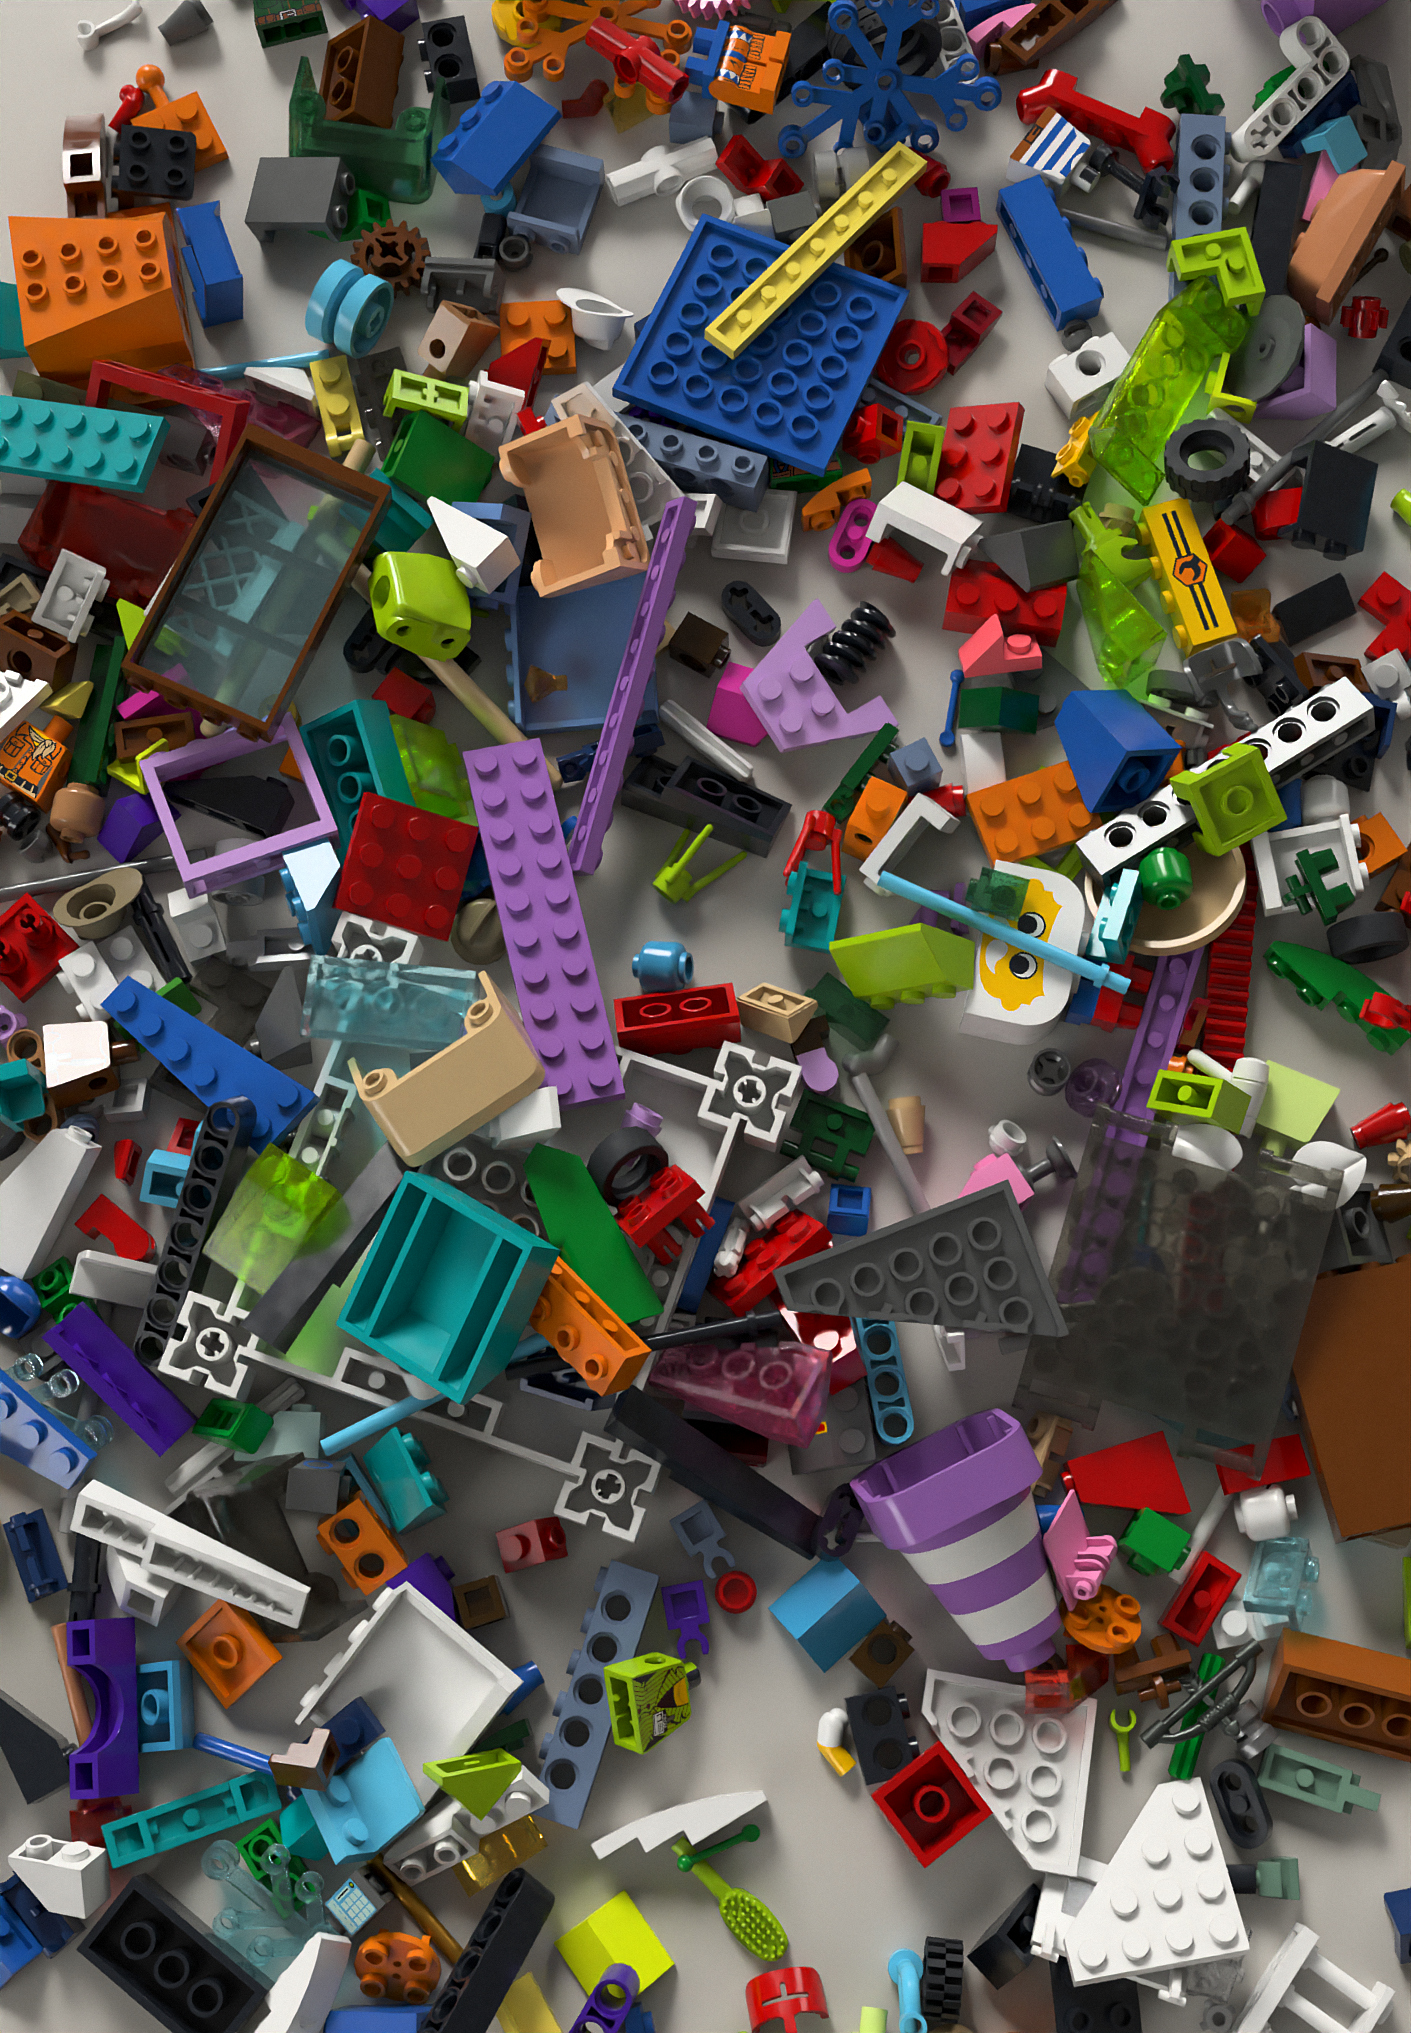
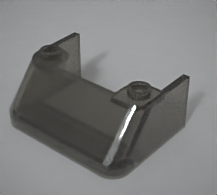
M303 1451L262 1458L205 1482L189 1491L186 1496L187 1508L198 1532L311 1588L302 1622L298 1629L247 1610L272 1643L319 1641L369 1607L366 1599L341 1601L338 1596V1586L330 1576L320 1572H308L278 1499L287 1494L288 1470L306 1460Z

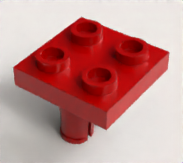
M28 893L24 894L0 916V980L24 1004L62 970L58 960L80 948Z
M676 1164L670 1168L664 1167L657 1171L650 1178V1185L640 1194H632L625 1198L618 1205V1212L613 1216L619 1228L639 1248L646 1244L663 1266L673 1261L664 1250V1246L676 1258L683 1250V1247L675 1241L665 1228L675 1218L679 1217L691 1232L693 1238H699L705 1234L704 1230L696 1222V1219L708 1230L715 1224V1220L709 1216L697 1201L705 1194V1191L695 1179Z

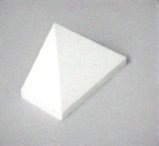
M246 368L244 376L251 392L318 418L320 409L304 368Z

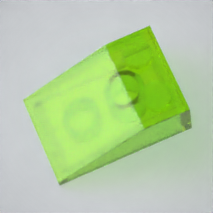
M1089 549L1085 552L1076 588L1097 669L1105 681L1110 684L1114 683L1119 689H1124L1157 663L1168 633L1092 549Z
M398 714L389 716L407 781L417 808L451 819L470 815L466 802L471 801L472 796L467 777L459 779L456 771V766L463 765L456 742L448 744L443 730Z
M270 1142L242 1179L202 1253L263 1296L343 1195L338 1189Z

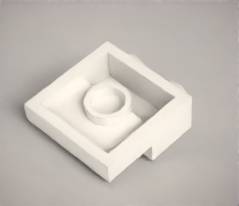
M132 925L127 926L97 945L90 941L58 960L63 971L58 973L57 977L69 995L76 992L82 1003L76 1006V1009L83 1021H104L109 1024L111 1029L114 1028L113 1024L116 1020L100 1004L127 976H130L154 992H157L167 984Z

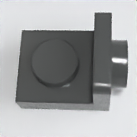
M53 1317L18 1340V1343L36 1369L34 1374L39 1380L46 1383L50 1381L54 1383L59 1382L74 1372L41 1338L52 1327L56 1326Z

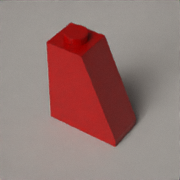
M1163 1430L1066 1461L1062 1464L1065 1472L1060 1473L1059 1476L1066 1496L1070 1490H1074L1080 1505L1133 1512L1148 1507L1159 1515L1174 1517L1192 1512Z

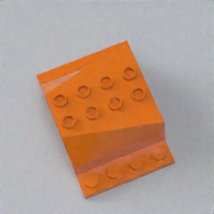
M170 202L108 212V218L97 219L8 216L24 346L40 377L87 391L93 360L109 359L199 386L174 215ZM111 383L109 398L148 410L182 404Z

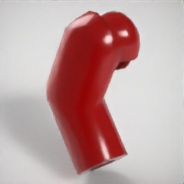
M131 84L123 86L120 90L119 98L122 104L108 125L119 134H121L122 124L132 125L131 119L138 116L145 104L143 91Z

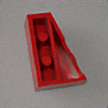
M832 1241L824 1245L816 1253L834 1247ZM778 1287L767 1295L773 1310L779 1309L782 1324L831 1396L867 1375L854 1317L787 1311Z

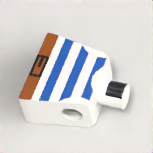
M1048 106L1010 155L1006 178L1018 183L1040 174L1045 186H1050L1054 191L1056 199H1061L1072 184L1090 193L1096 186L1101 173L1087 165L1092 147L1090 140Z

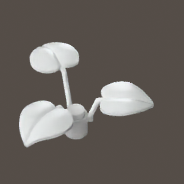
M1190 1124L1173 1130L1169 1135L1173 1169L1177 1178L1185 1187L1197 1193L1214 1192L1222 1187L1227 1176L1251 1195V1210L1260 1218L1256 1240L1245 1236L1232 1239L1225 1249L1222 1260L1224 1277L1230 1291L1251 1312H1258L1266 1304L1283 1293L1293 1277L1294 1262L1288 1249L1275 1240L1263 1241L1268 1221L1274 1220L1282 1214L1285 1206L1284 1200L1302 1191V1199L1308 1209L1315 1212L1335 1210L1344 1205L1355 1194L1363 1180L1367 1164L1366 1157L1363 1154L1332 1142H1312L1299 1149L1292 1159L1290 1171L1293 1179L1298 1184L1280 1193L1277 1189L1270 1186L1254 1189L1231 1170L1241 1162L1243 1150L1238 1140L1227 1130L1208 1124Z

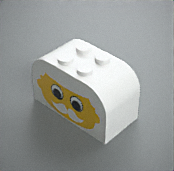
M996 860L988 886L983 915L1078 957L1084 956L1089 932L1082 931L1085 904L1077 886L1070 879L1057 872ZM979 931L974 954L973 989L967 990L958 1033L1015 1045L1036 1043L1052 1032L1066 1003L1071 1004L1073 994L1077 993L1081 975Z

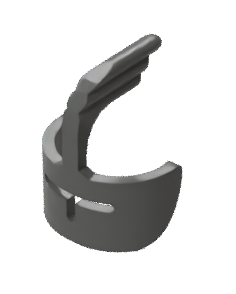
M1233 638L1204 649L1183 661V669L1196 701L1204 699V694L1216 690L1225 715L1234 728L1250 732L1258 729V725L1253 723L1249 713L1241 711L1235 706L1226 687L1230 681L1245 676L1258 675L1263 672L1253 648L1246 640ZM1210 660H1212L1215 669L1235 663L1234 667L1199 682V678L1213 671Z

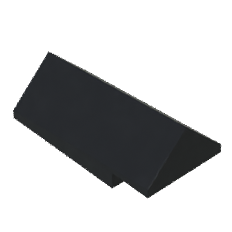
M653 754L642 758L624 781L621 791L622 806L689 829L698 834L703 831L706 825L711 824L713 830L709 834V838L766 859L792 807V804L748 783L738 781L735 777L688 755L680 766Z

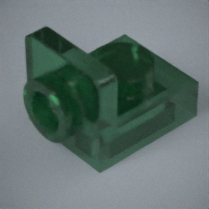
M982 867L979 879L971 877L965 901L971 902V909L976 912L980 911L1018 922L1030 880Z

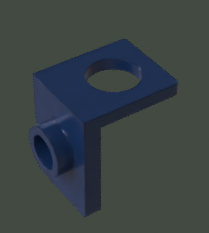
M1361 693L1373 705L1374 716L1382 720L1375 757L1382 759L1390 747L1398 703L1381 700L1378 695L1372 693Z

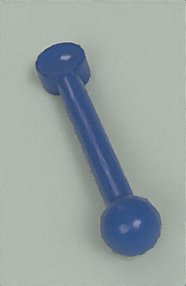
M959 669L952 671L950 674L952 689L945 730L939 737V742L943 747H950L955 741L952 729L960 684L965 680L963 671Z

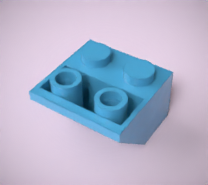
M328 837L282 851L285 868L279 870L287 893L285 894V899L292 917L296 916L300 922L297 923L302 942L304 946L312 945L317 959L324 957L331 947V939L342 914V911L332 909L341 876V868Z

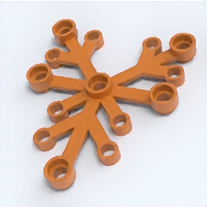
M522 0L525 18L520 19L516 25L517 38L521 43H537L538 45L528 50L520 47L513 48L504 57V73L510 81L518 83L528 81L533 75V65L544 60V78L550 82H558L565 75V60L569 47L584 40L592 22L599 16L610 18L611 22L626 32L663 40L665 50L661 52V57L667 61L674 62L672 65L680 69L679 55L685 54L690 50L692 30L682 20H673L668 25L631 17L647 8H657L662 0H627L621 4V0H584L588 7L559 0ZM551 15L583 22L562 33L538 28V23L547 21ZM524 29L533 30L530 33L523 32ZM550 67H558V68H559V69L556 70V71H551V70H549ZM616 75L614 78L615 94L621 98L633 96L636 91V83L628 87H622L620 84L624 82ZM645 87L646 107L651 113L665 115L671 112L672 104L670 102H666Z

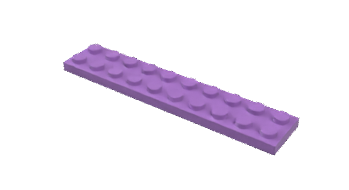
M540 738L463 752L464 766L523 1025L545 1069V1078L538 1089L557 1086L559 1112L625 1099L621 1072Z

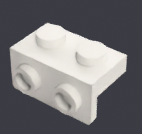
M62 548L31 621L68 637L67 640L75 643L78 635L86 637L95 617L88 613L94 600L102 602L110 584L109 580L104 579L106 568Z

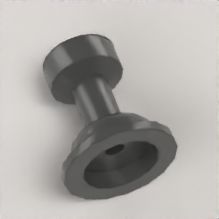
M1056 1135L1051 1136L1052 1142L1046 1147L1047 1158L1028 1168H1024L1020 1163L1016 1164L1033 1192H1035L1034 1183L1053 1172H1056L1062 1178L1068 1176L1074 1179L1078 1178L1069 1156Z

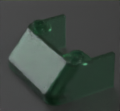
M301 56L289 102L288 157H341L354 176L355 191L361 189L387 198L388 201L411 205L427 201L433 193L438 172L430 159L437 152L439 142L446 136L451 116L445 78L437 77L430 108L410 107L404 110L397 119L395 130L325 119L327 112L326 104L323 97L317 91L309 58Z

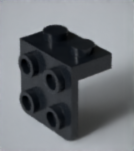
M122 124L121 143H114L113 166H119V176L112 175L111 198L118 199V211L134 208V196L189 201L193 198L196 136L192 132Z

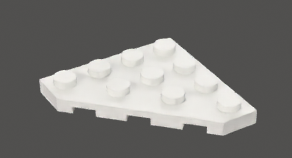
M927 1669L921 1716L992 1810V1816L1029 1868L1034 1871L1073 1878L1077 1877L1098 1699Z
M1200 1777L1191 1778L1189 1781L1179 1780L1157 1785L1065 1934L1063 1945L1074 1987L1249 1954V1942Z

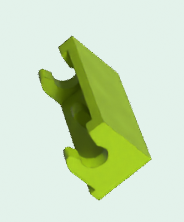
M394 369L384 395L383 405H386L383 416L391 418L396 407L411 411L422 409L431 416L450 420V422H453L451 429L459 433L463 422L467 418L469 388Z

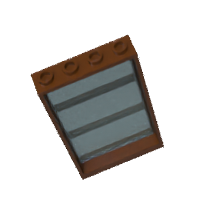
M248 423L121 664L124 675L128 679L127 683L140 692L149 694L150 690L163 695V699L167 703L178 709L185 710L188 706L201 712L200 716L211 724L222 726L223 723L237 728L236 732L249 741L258 742L261 739L271 744L393 502L391 486Z

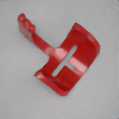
M812 1967L779 1969L759 1975L747 1983L745 1997L752 2033H759L762 2025L777 2018L784 2020L786 2033H797L795 2017L800 2013L819 2014L822 2019L829 2018L822 1980L818 1972ZM781 1984L786 1986L787 1996L808 1995V1997L793 1998L763 2006L768 2001L782 1997Z

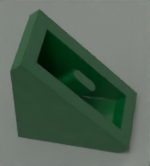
M1003 686L961 689L958 729L1036 736L1040 696Z

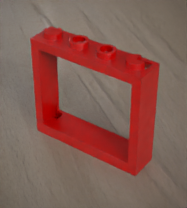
M109 359L93 360L85 401L86 407L107 409L111 383H116L222 415L223 418L209 486L218 481L245 429L250 406L249 401ZM70 482L68 497L81 500L80 506L87 509L102 511L103 507L116 511L115 516L117 518L134 522L138 521V518L151 522V528L159 531L173 532V529L186 532V538H188L197 521L93 489L92 485Z

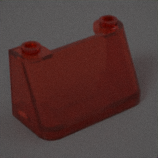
M50 479L17 543L32 565L50 572L53 571L62 548L106 568L104 579L109 580L110 584L105 594L118 600L121 598L145 610L180 554L197 518L192 512L181 507H177L176 511L167 510L164 516L105 493L98 486ZM177 607L174 608L169 619L173 617Z

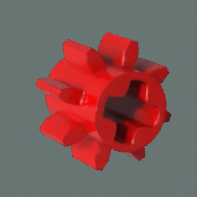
M1363 295L1353 296L1351 306H1342L1340 324L1343 327H1349V337L1373 339L1377 336L1378 328L1387 329L1389 310H1386V307H1380L1381 298Z

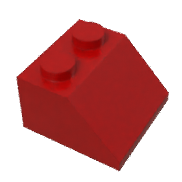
M939 1740L870 1795L910 1853L924 1868L928 1867L993 1814L992 1810Z

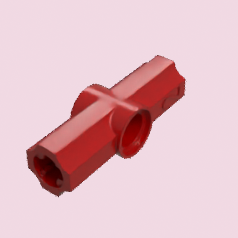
M599 16L592 22L589 31L586 33L585 44L612 62L616 74L624 83L633 85L638 81L673 105L682 98L683 93L689 86V76L662 58L659 47L650 37L641 35L635 39L609 19Z

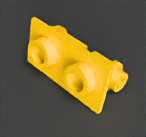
M1102 410L1097 411L1088 418L1082 416L1072 425L1069 430L1071 437L1068 443L1056 455L1055 459L1058 462L1051 474L1053 479L1064 473L1069 478L1070 484L1075 487H1081L1083 484L1088 483L1097 465L1096 460L1101 457L1110 439L1109 428L1099 423L1103 414Z

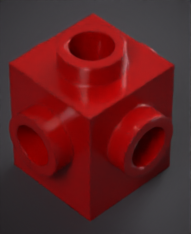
M879 403L862 407L853 414L845 431L842 451L857 458L863 464H875L883 458L901 452L903 417Z

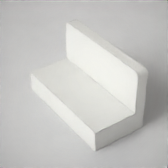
M85 1250L78 1253L69 1294L144 1310L158 1266L97 1251Z

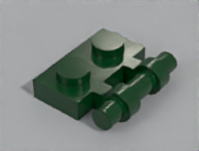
M804 1089L789 1125V1129L803 1134L800 1144L784 1139L779 1154L794 1160L803 1155L810 1166L827 1172V1177L837 1181L839 1178H843L855 1183L860 1168L846 1163L848 1154L851 1152L865 1158L875 1133V1128L866 1112ZM815 1139L837 1147L834 1157L812 1150Z

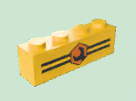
M1177 498L1142 508L1138 523L1135 525V536L1139 546H1145L1149 556L1148 560L1153 565L1150 577L1153 581L1157 580L1162 591L1160 592L1161 607L1166 615L1170 614L1174 624L1172 634L1177 648H1183L1187 659L1204 649L1235 638L1238 632L1187 498Z

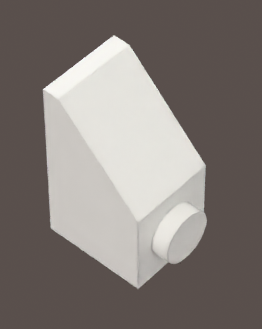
M557 1086L535 1090L485 1123L484 1132L487 1138L491 1137L492 1150L532 1148L536 1143H546L561 1128Z

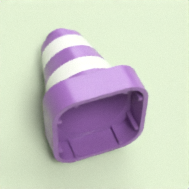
M993 1408L966 1416L877 1461L857 1474L851 1480L850 1486L874 1534L888 1549H898L984 1658L988 1660L1004 1659L1011 1672H1022L1042 1664L1053 1656L1056 1652V1647L1051 1636L1059 1629L1062 1620L1048 1560L1044 1552L1043 1538L1030 1487L1042 1475L1043 1469L1021 1423L1001 1409Z

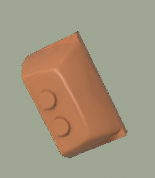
M1392 160L1387 170L1359 169L1339 175L1325 199H1320L1314 207L1310 217L1312 222L1306 233L1301 232L1295 241L1291 252L1294 255L1288 267L1287 288L1294 300L1300 304V307L1319 322L1327 326L1331 325L1404 195L1405 165Z

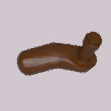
M50 823L46 825V833L66 863L72 864L73 860H86L90 858L89 850L72 852L71 843L60 838L61 832L54 829Z

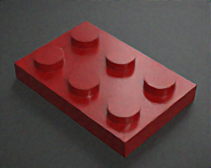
M1020 402L950 408L934 497L970 515L1006 512L1025 412Z
M798 1208L787 1212L774 1222V1228L766 1235L752 1240L745 1246L736 1274L733 1277L727 1278L724 1275L718 1277L714 1273L711 1278L712 1281L705 1289L715 1301L736 1317L744 1316L745 1311H750L777 1287L772 1274L773 1270L814 1255L834 1238L824 1224Z

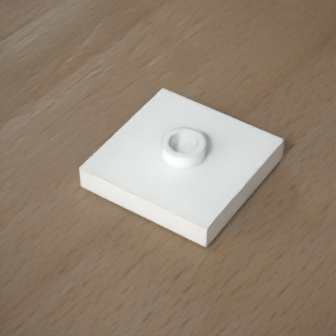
M767 489L757 513L722 503L713 535L712 557L787 564L798 499L797 491Z

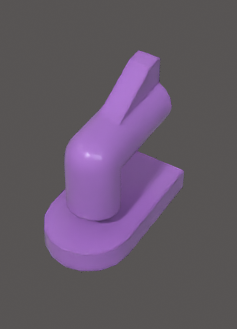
M957 882L953 901L966 907V883ZM929 890L951 900L950 891ZM921 905L909 925L924 923L936 928L938 912ZM951 918L950 928L954 935L962 937L963 934H970L968 925Z

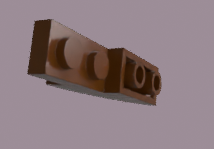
M104 114L67 116L63 133V185L67 193L68 218H108L106 194L108 166Z

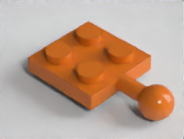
M153 64L141 66L136 73V84L145 94L151 96L156 109L131 119L132 125L192 132L196 136L195 173L228 159L227 151L198 92L195 91L169 102L163 90L165 77L162 70Z

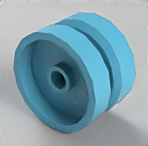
M339 259L333 262L323 272L309 299L305 315V328L308 335L327 344L334 343L337 350L353 358L360 359L367 355L378 342L390 318L394 303L392 284L372 274L365 276L362 268L348 261Z

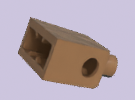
M442 300L417 349L418 355L429 362L422 376L444 382L449 375L462 378L467 377L501 328L474 307Z

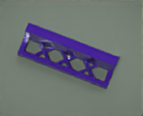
M83 1301L59 1324L52 1327L41 1337L159 1457L199 1419L148 1367L138 1362L134 1352Z

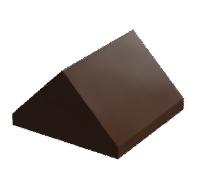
M896 206L882 214L844 251V265L846 267L906 289L908 274L902 208Z

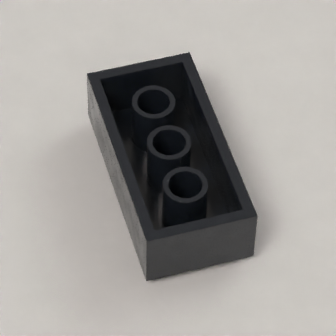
M146 1872L132 1877L76 1949L172 2033H240L265 2001L264 1997L275 1985L273 1980Z

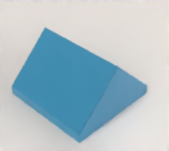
M839 1559L831 1562L820 1560L768 1607L824 1673L887 1616L864 1585Z
M172 1660L136 1665L137 1721L139 1726L138 1753L193 1748L195 1718L193 1673L190 1661Z

